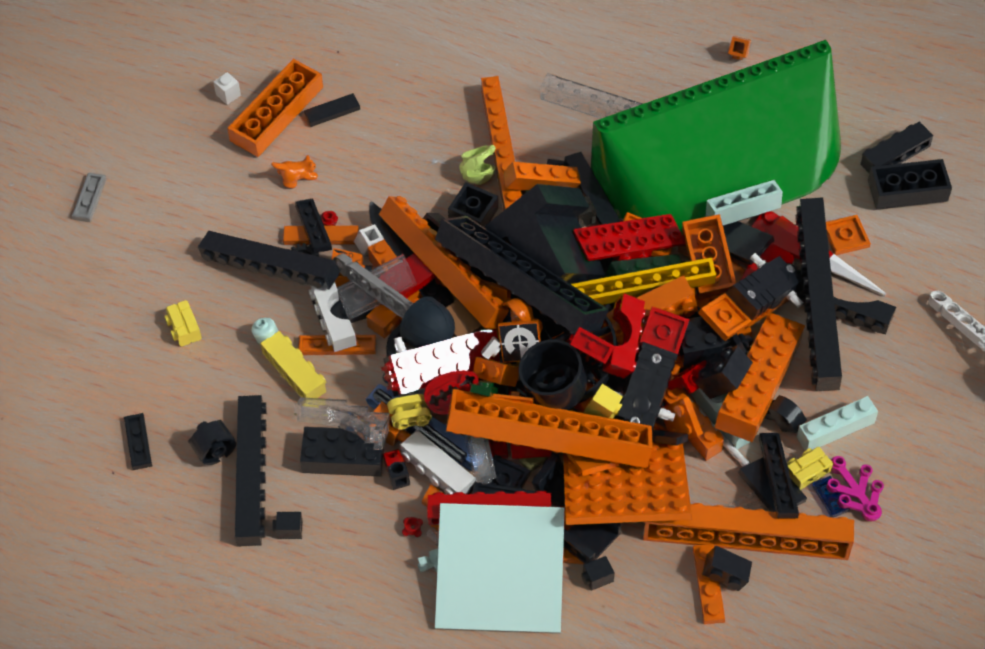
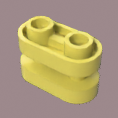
M424 394L398 397L387 403L389 413L393 414L391 417L393 427L399 430L416 425L425 426L432 419L430 410L425 408L427 404Z

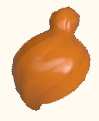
M513 298L503 304V306L510 308L512 322L538 320L540 333L542 332L543 324L541 320L534 317L532 307L526 304L525 300Z

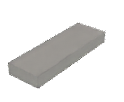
M87 174L72 214L73 220L91 223L107 180L106 175Z

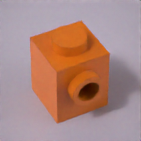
M733 36L728 54L738 60L746 58L751 40Z

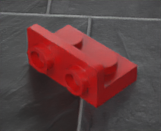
M706 360L689 367L668 382L670 390L679 387V389L685 387L687 392L691 394L699 389L695 381L699 376V371L705 367Z

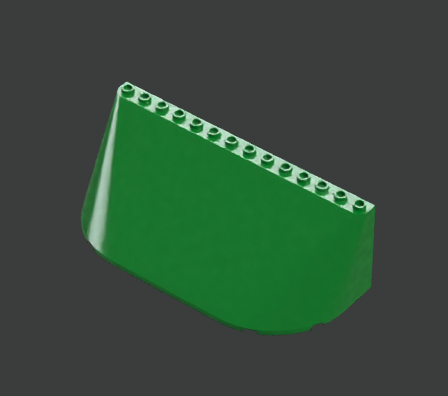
M823 40L593 121L591 170L618 218L624 220L627 212L641 218L671 214L683 235L682 223L684 221L706 217V203L708 199L775 180L783 191L781 205L804 197L819 189L835 172L841 155V136L831 46L827 40Z

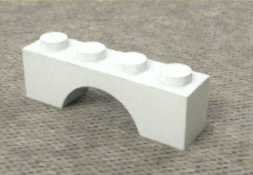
M335 282L330 290L311 286V289L308 290L311 301L315 300L316 302L314 308L317 316L321 315L320 324L322 330L327 331L325 336L328 345H332L334 352L356 346V336L350 320L337 318L330 312L332 306L339 301Z

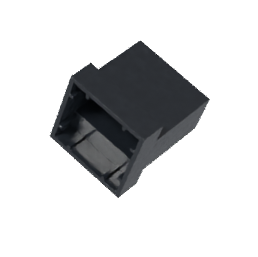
M536 184L484 226V228L569 284L601 279L607 275L599 259L586 260L573 234L574 229L581 228L577 217L589 208L580 188Z

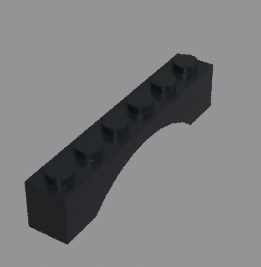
M796 269V273L801 278V271ZM801 286L796 295L804 302L805 295H803ZM834 297L836 317L886 335L894 317L895 306L879 300L851 302Z

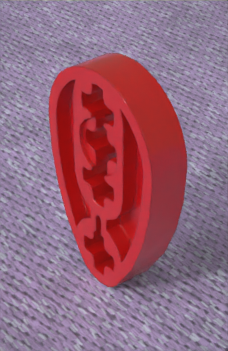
M457 370L433 378L426 386L424 393L427 406L437 414H448L452 393L447 395V400H444V398L439 399L438 405L430 403L431 396L438 397L440 390L448 391L449 385L452 387L456 386L457 390L470 392V383H464L466 375L475 377L473 384L478 383V375L470 370Z

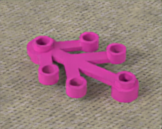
M841 456L833 457L831 459L833 463L831 472L840 474L849 487L840 485L837 479L832 478L826 485L827 490L842 494L837 502L841 508L862 512L863 518L867 521L878 520L882 514V509L878 505V499L884 488L883 482L880 480L872 482L870 487L872 494L869 501L865 491L868 478L873 472L872 467L867 464L861 466L859 470V484H857L846 469L845 459ZM849 496L857 498L860 503L851 501Z

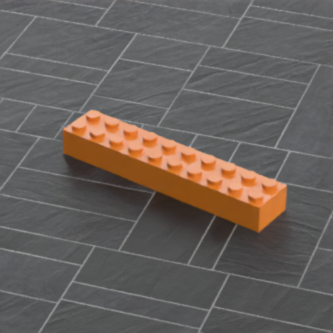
M457 389L452 391L446 431L454 434L470 435L475 438L492 439L496 442L503 441L514 445L530 446L535 449H546L556 453L562 452L574 456H584L594 460L611 461L615 464L622 463L637 468L648 467L653 449L652 426L564 409L549 408L494 396L489 397Z
M701 503L690 504L692 520L644 522L643 534L644 541L686 545L714 544V547L717 545L727 549L848 560L854 543V520L846 517L832 518L826 515L812 516L805 513H799L798 518H777L776 512L763 509L749 510L743 507L728 508L722 505L707 506Z

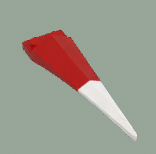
M773 211L760 214L751 227L774 236L775 241L773 244L799 259L798 227L783 215L780 217ZM829 251L832 273L880 296L886 295L883 290Z

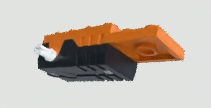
M754 253L750 259L757 265L758 270L731 286L726 293L702 307L698 314L726 341L742 329L746 330L789 300L799 308L804 302L799 299L796 293L801 288L803 280L796 273V267L793 264H787L780 256L766 263L765 260L763 261Z

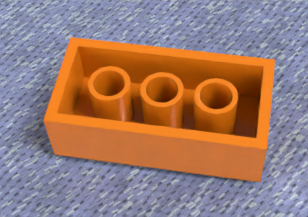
M720 214L684 221L682 223V231L689 261L712 257L716 272L715 283L696 287L698 299L723 295L731 286L736 284V279Z

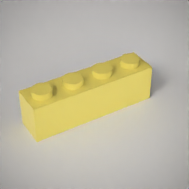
M278 331L272 337L260 343L262 354L307 405L326 393V380L323 375L315 372L313 364L303 358V354L298 348L295 349L292 346V342L287 335L283 336Z

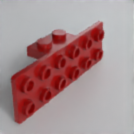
M671 214L578 228L573 231L587 261L614 257L612 260L614 267H626L638 263L644 264L648 262L653 250L685 245L684 237Z

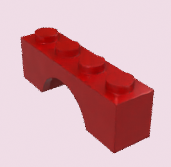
M627 294L621 295L615 301L612 318L620 325L623 331V343L620 346H615L606 364L603 365L602 371L622 378L634 372L636 367L635 355L639 350L638 339L642 333L641 322L646 312L644 309L645 301Z

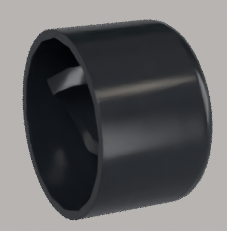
M554 339L541 341L530 347L520 360L519 376L526 396L533 398L534 404L570 410L584 397L587 389V376L580 354L569 343ZM562 375V377H556L551 383L544 384L551 376Z

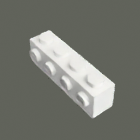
M416 430L400 445L403 459L408 463L411 462L420 474H425L429 477L431 483L436 487L442 488L445 494H453L455 492L469 494L474 489L475 477L420 431Z

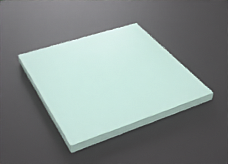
M440 503L435 629L561 633L564 507Z

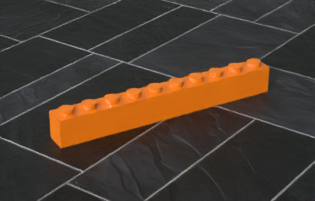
M499 76L481 78V93L491 145H494L496 148L493 158L504 211L522 195L521 190L506 189L503 172L512 162H515Z
M388 196L379 213L382 219L484 328L499 329L498 324L503 322L509 312L508 308L503 306L504 302L492 293L493 290L481 281L482 279L470 270L471 267L457 257L453 251L442 247L441 243L435 240L437 232L430 228L428 222L417 214V210L412 208L405 198L401 196Z

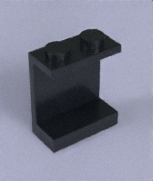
M622 524L573 525L568 531L564 529L563 547L586 564L598 559L621 534Z

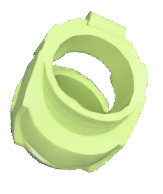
M494 145L477 147L461 155L462 162L459 165V169L464 180L481 185L492 178L496 166L484 163V160L488 156L493 155L496 149Z

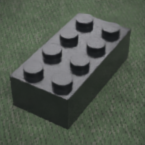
M943 159L873 166L868 177L876 209L947 202L952 191Z
M304 427L300 457L302 473L382 477L385 446L384 430Z

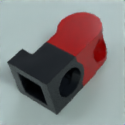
M399 449L383 453L393 490L409 486V473Z

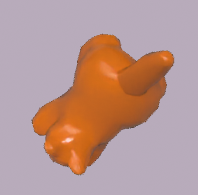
M309 155L303 161L271 163L277 169L278 174L282 176L283 185L287 188H295L299 179L315 180L318 177L317 173L313 172L316 164L310 159Z

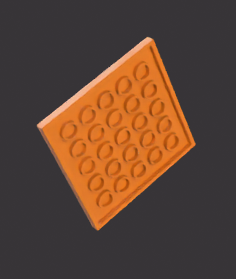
M652 442L653 449L647 468H637L620 463L618 467L582 476L567 454L563 453L566 525L692 520L683 443L676 446Z

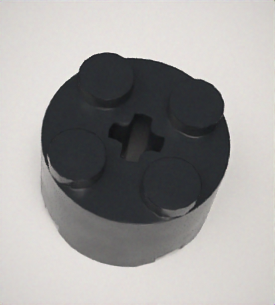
M222 420L209 423L206 421L201 422L197 426V431L188 440L192 449L205 465H214L221 462L219 458L224 455L227 458L237 445L233 435Z

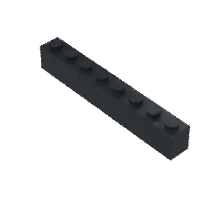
M209 230L198 245L201 256L206 261H214L222 265L250 270L254 273H263L270 277L275 276L286 281L291 280L319 289L330 290L340 274L335 260Z
M262 395L238 396L235 540L237 547L262 546V538H265V525L262 526V520L266 519L265 507H262V502L266 501V491L262 489V486L266 484V472H263V466H266V454H263V449L267 448L266 437H263V431H267V421L263 419V416L267 414V403L263 402Z

